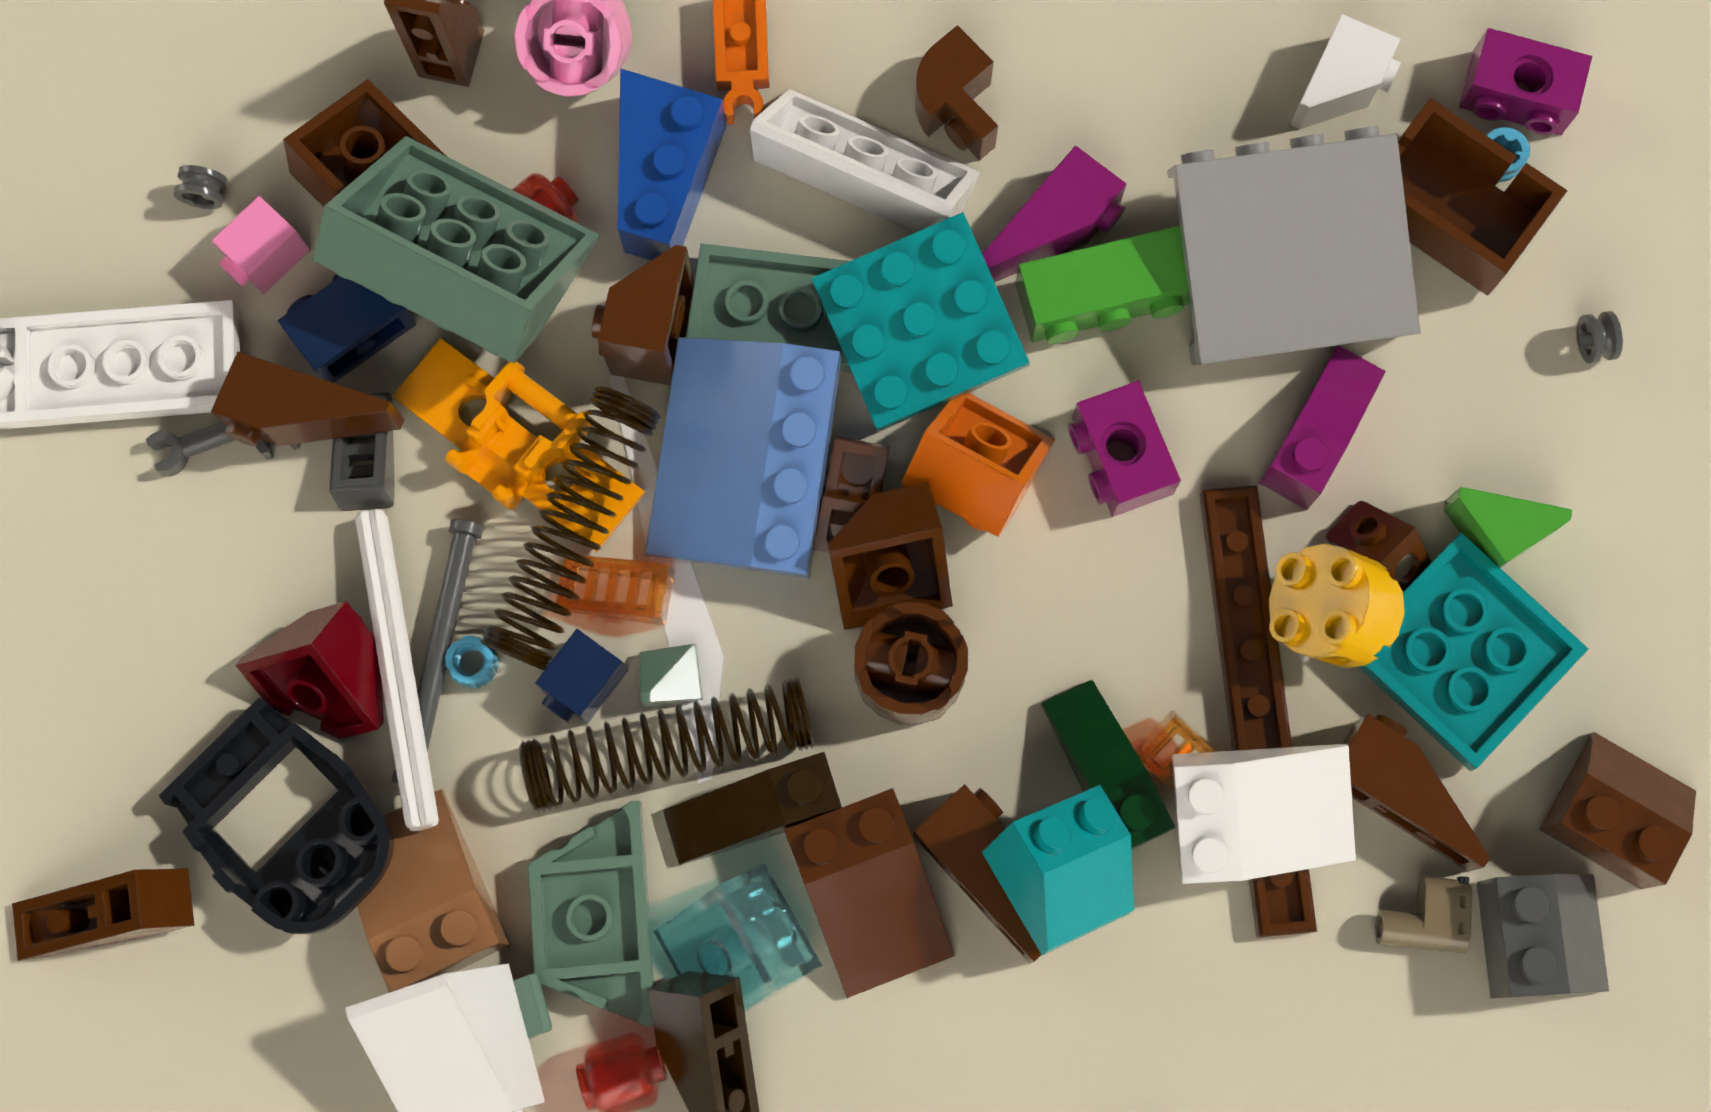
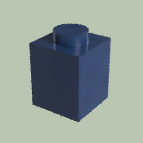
M576 629L535 684L547 694L541 702L546 708L567 723L575 715L588 724L628 672V669L620 659Z

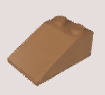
M442 789L434 792L439 818L438 824L435 827L421 831H411L405 825L402 808L384 815L393 832V855L381 881L357 906L368 943L389 993L445 973L456 972L510 946L504 928L445 792Z

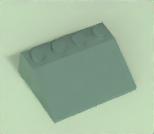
M405 136L324 206L312 260L334 271L338 276L352 280L383 296L389 302L401 305L434 322L438 327L452 331L483 347L489 353L501 356L515 363L542 331L597 244L600 234Z

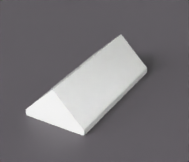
M788 89L752 121L750 128L755 162L914 232L923 230L961 213L980 175V172L791 89Z

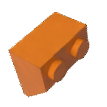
M966 393L950 400L925 430L901 485L907 487L928 482L935 505H940L962 517L971 527L981 531H988L999 537L1017 510L1056 439L976 396Z

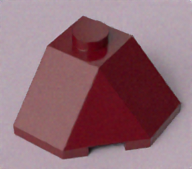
M347 601L306 613L242 657L235 665L259 696L276 711L290 716L296 709L322 721L320 723V731L338 739L379 730L384 723L382 681L375 638L364 624L362 618Z

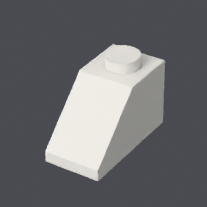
M1341 14L1290 126L1300 130L1368 107L1378 88L1388 92L1402 63L1393 59L1401 39L1345 14Z

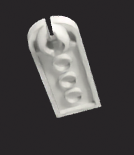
M234 300L0 318V429L211 413V409L237 352H240L239 306Z

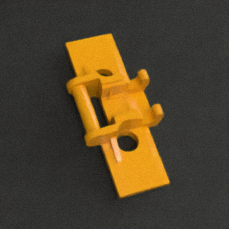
M440 338L392 397L457 446L460 450L451 449L447 453L445 461L458 472L468 475L484 487L504 507L514 510L525 498L540 510L551 509L563 512L548 501L546 494L556 492L571 495L565 491L550 489L546 485V474L551 467L560 464L561 461L566 459L583 462L571 453L568 445L575 442L580 443L582 440L578 436L576 428L592 426L585 419L584 411L576 413L525 375V367L519 362H509L494 378ZM513 393L563 430L554 441L551 442L541 435L537 438L509 416L506 408L510 404L508 400L512 397ZM473 400L486 401L484 409L472 420L471 426L462 422L461 414L466 404ZM575 448L595 463L625 477L594 452ZM571 465L576 472L623 496L624 500L619 501L576 484L570 487V489L585 498L615 512L617 516L613 518L559 498L554 499L583 517L607 528L609 533L604 534L552 515L548 516L602 547L643 497L645 491L632 481V484L627 485L598 472Z

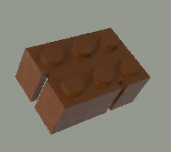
M1432 98L1427 101L1398 141L1410 243L1488 296L1508 273L1568 190L1526 163L1503 192L1495 185L1517 156Z

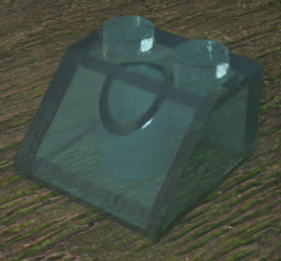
M762 864L716 886L653 931L677 975L687 971L740 977L745 1013L823 966L766 864Z

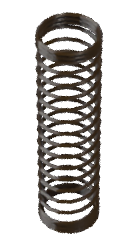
M603 386L594 388L595 392L592 393L593 397L590 398L591 403L601 411L587 410L583 412L585 419L595 428L588 426L576 428L578 436L589 445L576 442L568 445L571 453L583 462L572 459L561 461L563 468L577 479L568 476L553 478L556 485L571 496L556 492L546 494L548 501L563 512L551 509L538 511L542 519L559 530L539 525L531 527L534 535L555 548L534 542L523 544L526 551L548 565L527 559L516 560L517 565L522 570L544 583L516 575L508 577L511 584L541 602L510 592L501 594L504 601L535 619L503 609L493 610L496 617L532 638L500 627L488 626L485 627L486 633L482 634L483 639L480 640L481 644L543 671L550 664L549 660H552V656L518 640L549 650L557 649L556 645L510 618L556 633H564L565 631L558 624L528 609L515 600L566 617L572 616V613L520 582L572 600L580 598L576 593L546 578L526 565L583 584L587 583V580L533 548L564 557L588 567L595 565L591 560L560 545L540 531L571 540L598 551L602 549L601 545L577 534L547 515L563 518L604 534L609 533L607 528L574 512L554 498L582 505L613 518L617 516L615 512L585 498L564 485L561 481L594 490L619 501L624 500L623 496L591 481L567 464L598 472L627 485L632 484L630 479L595 463L575 448L610 457L632 468L639 467L638 463L606 449L581 431L611 438L635 450L645 452L644 446L617 435L596 422L589 415H596L620 422L648 436L654 435L652 430L656 429L657 420L661 419L659 413L645 403Z
M795 677L794 680L790 678L789 681L784 680L782 683L788 734L773 689L769 684H766L764 692L770 738L754 691L748 688L747 703L753 746L737 698L734 693L731 692L729 694L736 753L719 702L713 696L711 706L718 758L701 706L695 700L693 708L700 762L696 755L682 708L677 704L675 711L683 769L677 757L664 712L659 709L657 714L663 746L665 774L654 747L646 716L641 713L639 717L645 748L647 778L640 764L628 721L623 717L621 721L628 757L629 783L617 754L610 725L605 721L604 729L611 767V787L599 759L592 729L590 726H587L586 734L592 761L594 793L586 779L576 747L574 733L569 730L568 738L574 763L576 798L571 791L561 763L556 737L551 734L549 738L557 773L558 803L552 793L549 772L539 741L534 738L532 741L527 740L526 743L522 741L519 746L520 762L532 808L538 813L541 810L544 812L546 809L551 810L553 806L560 808L563 803L564 789L569 799L573 803L578 804L581 798V782L588 796L596 800L599 794V777L607 793L614 795L617 790V772L624 787L632 791L635 785L634 764L643 784L650 787L653 781L652 759L661 780L668 783L671 776L669 751L678 774L686 778L688 775L686 743L697 771L704 774L706 770L704 738L715 767L722 770L724 754L721 730L733 762L739 766L742 754L738 722L751 758L757 762L760 754L755 714L767 750L775 758L777 755V741L772 707L787 750L791 753L795 750L794 734L798 750L802 751L803 748L807 750L809 747L813 749L815 744L800 680Z

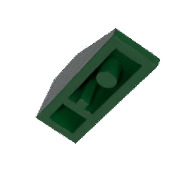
M1093 680L1087 681L1041 703L1083 792L1101 785L1131 834L1132 850L1176 828L1150 774Z

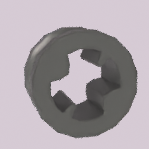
M183 165L179 167L177 177L182 181V184L175 186L173 195L177 200L203 209H218L222 207L224 198L219 194V191L226 189L228 179L225 175L202 166Z
M1613 311L1602 312L1598 319L1592 314L1582 315L1579 318L1576 335L1579 352L1586 363H1596L1600 360L1601 356L1606 360L1618 359L1622 352L1623 335L1620 322Z

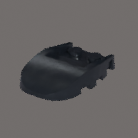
M260 697L159 794L163 803L177 808L187 822L188 826L182 832L194 850L200 852L214 871L212 877L226 892L234 893L252 907L251 911L266 923L287 933L315 934L338 924L378 885L393 855L394 837L391 826L349 766L336 753L334 754L300 726L283 717ZM297 748L338 791L255 872L214 827L289 753Z

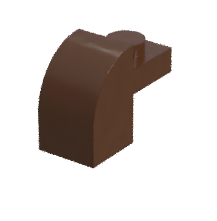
M957 25L926 52L919 64L916 77L915 111L918 122L928 137L945 124V132L953 144L962 151L969 149L980 161L995 148L998 125L973 99L991 85L994 61Z

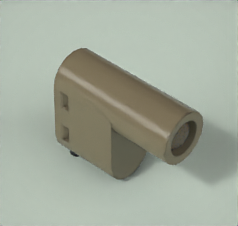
M1422 876L1417 889L1416 913L1382 909L1378 911L1375 923L1377 944L1466 953L1470 945L1472 886L1469 884V877L1459 876L1457 879Z

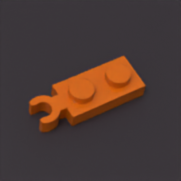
M713 0L717 91L730 90L723 100L726 122L728 125L734 124V111L742 104L750 105L753 108L755 119L764 111L762 96L756 89L770 88L766 0Z

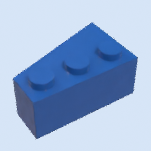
M620 68L617 229L625 253L651 261L675 245H684L727 126L723 99Z

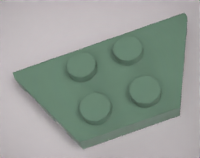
M638 800L630 801L622 806L621 810L595 826H589L573 836L569 842L558 849L550 850L529 863L528 875L534 973L539 977L540 984L649 1027L653 1026L648 990L655 987L642 803Z

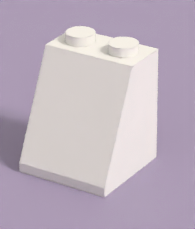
M509 963L445 973L345 1008L348 1021L398 1112H523L525 1108L545 1102Z

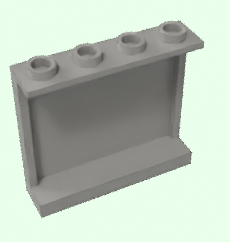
M1378 126L1364 127L1345 131V141L1325 144L1323 134L1308 135L1290 139V149L1276 151L1269 150V142L1252 143L1235 147L1236 156L1215 159L1214 150L1196 151L1182 154V164L1175 165L1167 170L1168 178H1174L1195 341V343L1189 344L1192 365L1421 334L1397 133L1379 136Z

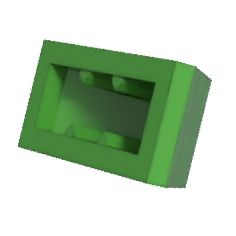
M1465 487L1458 488L1446 499L1444 512L1458 531L1465 535L1500 568L1571 520L1572 509Z

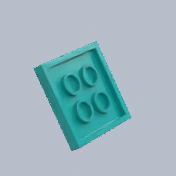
M964 212L811 278L877 432L1030 365Z
M1460 533L1403 591L1405 614L1398 637L1390 647L1383 646L1378 653L1373 655L1379 658L1368 665L1359 666V668L1471 772L1485 761L1589 648L1465 535Z

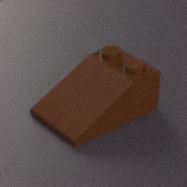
M893 788L784 829L847 998L955 956L915 843Z

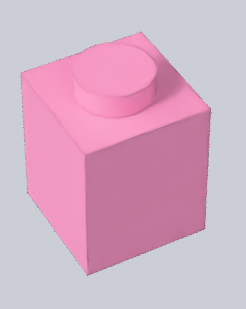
M260 196L211 240L224 255V258L218 263L220 267L241 287L250 281L263 294L310 251L299 233Z

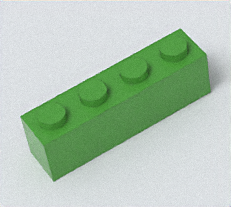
M1180 226L1022 263L1018 266L1015 281L1032 342L1047 339L1049 344L1063 343L1077 337L1081 330L1099 326L1101 331H1112L1128 325L1132 321L1131 318L1152 314V317L1155 319L1165 318L1181 312L1184 309V305L1190 304Z

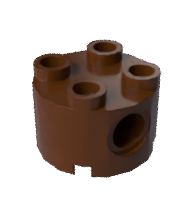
M900 602L887 607V610L880 612L876 617L874 615L863 626L855 644V681L862 701L877 715L897 724H922L941 718L956 702L968 672V646L960 630L954 625V621L944 611L926 603Z

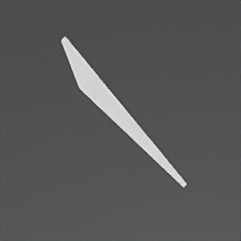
M609 372L612 389L630 396L624 377L611 375ZM620 423L623 437L644 446L646 449L645 452H640L625 445L627 458L638 463L639 466L638 468L630 467L632 481L645 491V494L637 504L647 546L658 471L645 435ZM649 556L668 647L696 644L703 700H698L715 750L716 734L711 699L713 696L716 697L720 704L724 666L722 648L691 562ZM694 701L681 703L682 711L700 762L693 708ZM705 738L706 770L704 774H701L695 767L698 784L712 779L713 761Z

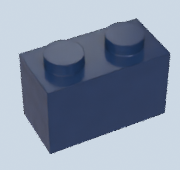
M337 274L333 277L332 283L315 295H306L296 300L288 308L287 314L277 320L321 379L332 383L338 381L417 325L405 307L393 304L383 296Z

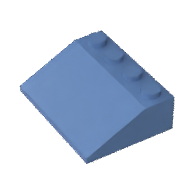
M678 337L645 555L810 579L842 364L840 351L786 343Z

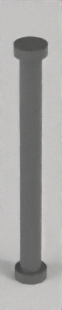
M451 519L448 531L453 534L417 692L427 752L446 672V651L450 648V644L453 641L475 539H481L484 528L478 523L462 519ZM394 770L391 782L398 784L397 773Z

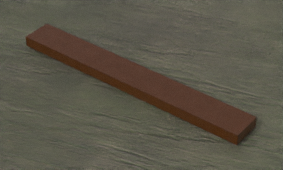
M1255 485L1202 490L1199 496L1232 751L1292 747L1279 643L1272 637L1269 630L1271 584L1258 487ZM1309 869L1249 879L1256 938L1317 932Z

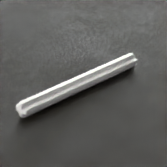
M372 509L358 513L355 521L404 822L411 831H421L435 827L438 824L439 818L389 521L383 510Z

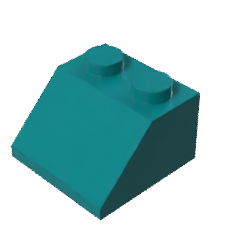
M1101 785L1013 821L982 852L1041 955H1045L1123 918L1134 910L1131 834Z

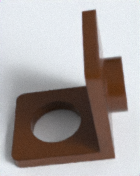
M1365 501L1357 502L1326 534V539L1330 545L1343 547L1378 561L1388 569L1387 571L1392 579H1395V571L1402 558L1412 553L1413 563L1410 571L1404 578L1397 581L1402 592L1431 563L1429 555L1414 526Z

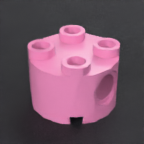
M531 0L520 13L514 34L517 58L523 69H527L529 74L536 79L534 82L545 91L564 97L586 95L616 77L620 73V68L622 69L628 61L633 42L630 18L626 13L622 0Z

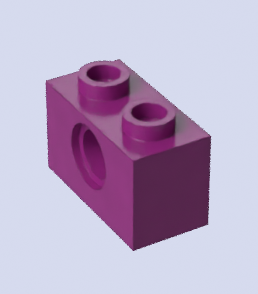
M1487 28L1473 50L1459 108L1473 111L1476 116L1485 120L1497 121L1502 119L1524 125L1529 131L1536 134L1562 135L1579 113L1592 56ZM1515 81L1525 83L1532 92L1523 91L1516 85Z
M1139 380L1077 402L1072 416L1073 422L1068 424V431L1076 452L1079 455L1086 453L1093 469V472L1088 474L1089 483L1099 505L1107 503L1112 517L1169 497L1175 493L1181 479ZM1113 441L1124 442L1133 450L1134 458L1128 461H1118L1110 456L1106 445Z

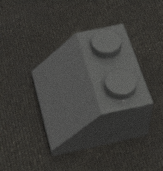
M1593 874L1506 876L1476 882L1490 998L1609 991Z

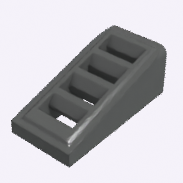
M390 392L369 394L392 403ZM393 431L333 439L329 492L339 509L355 511L393 507L395 485ZM375 438V442L351 444V440ZM374 460V464L351 466L352 461Z

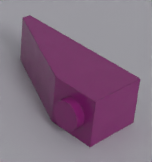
M1075 145L982 253L994 282L1016 274L1019 264L1063 254L1087 244L1099 229L1105 233L1109 232L1125 211L1126 207L1121 204L1127 183Z
M1337 345L1259 484L1308 510L1324 490L1386 371Z

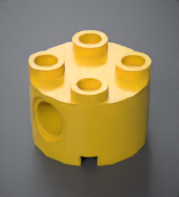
M1325 543L1306 547L1298 553H1287L1277 563L1276 577L1269 596V630L1274 639L1284 643L1293 652L1347 669L1365 666L1379 658L1373 655L1378 653L1383 646L1390 647L1398 637L1405 614L1403 592L1397 580L1392 579L1388 571L1385 570L1387 568L1378 561L1346 548Z

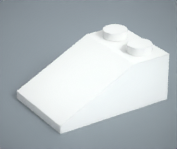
M1348 744L1171 755L1179 868L1182 884L1243 881L1356 861Z

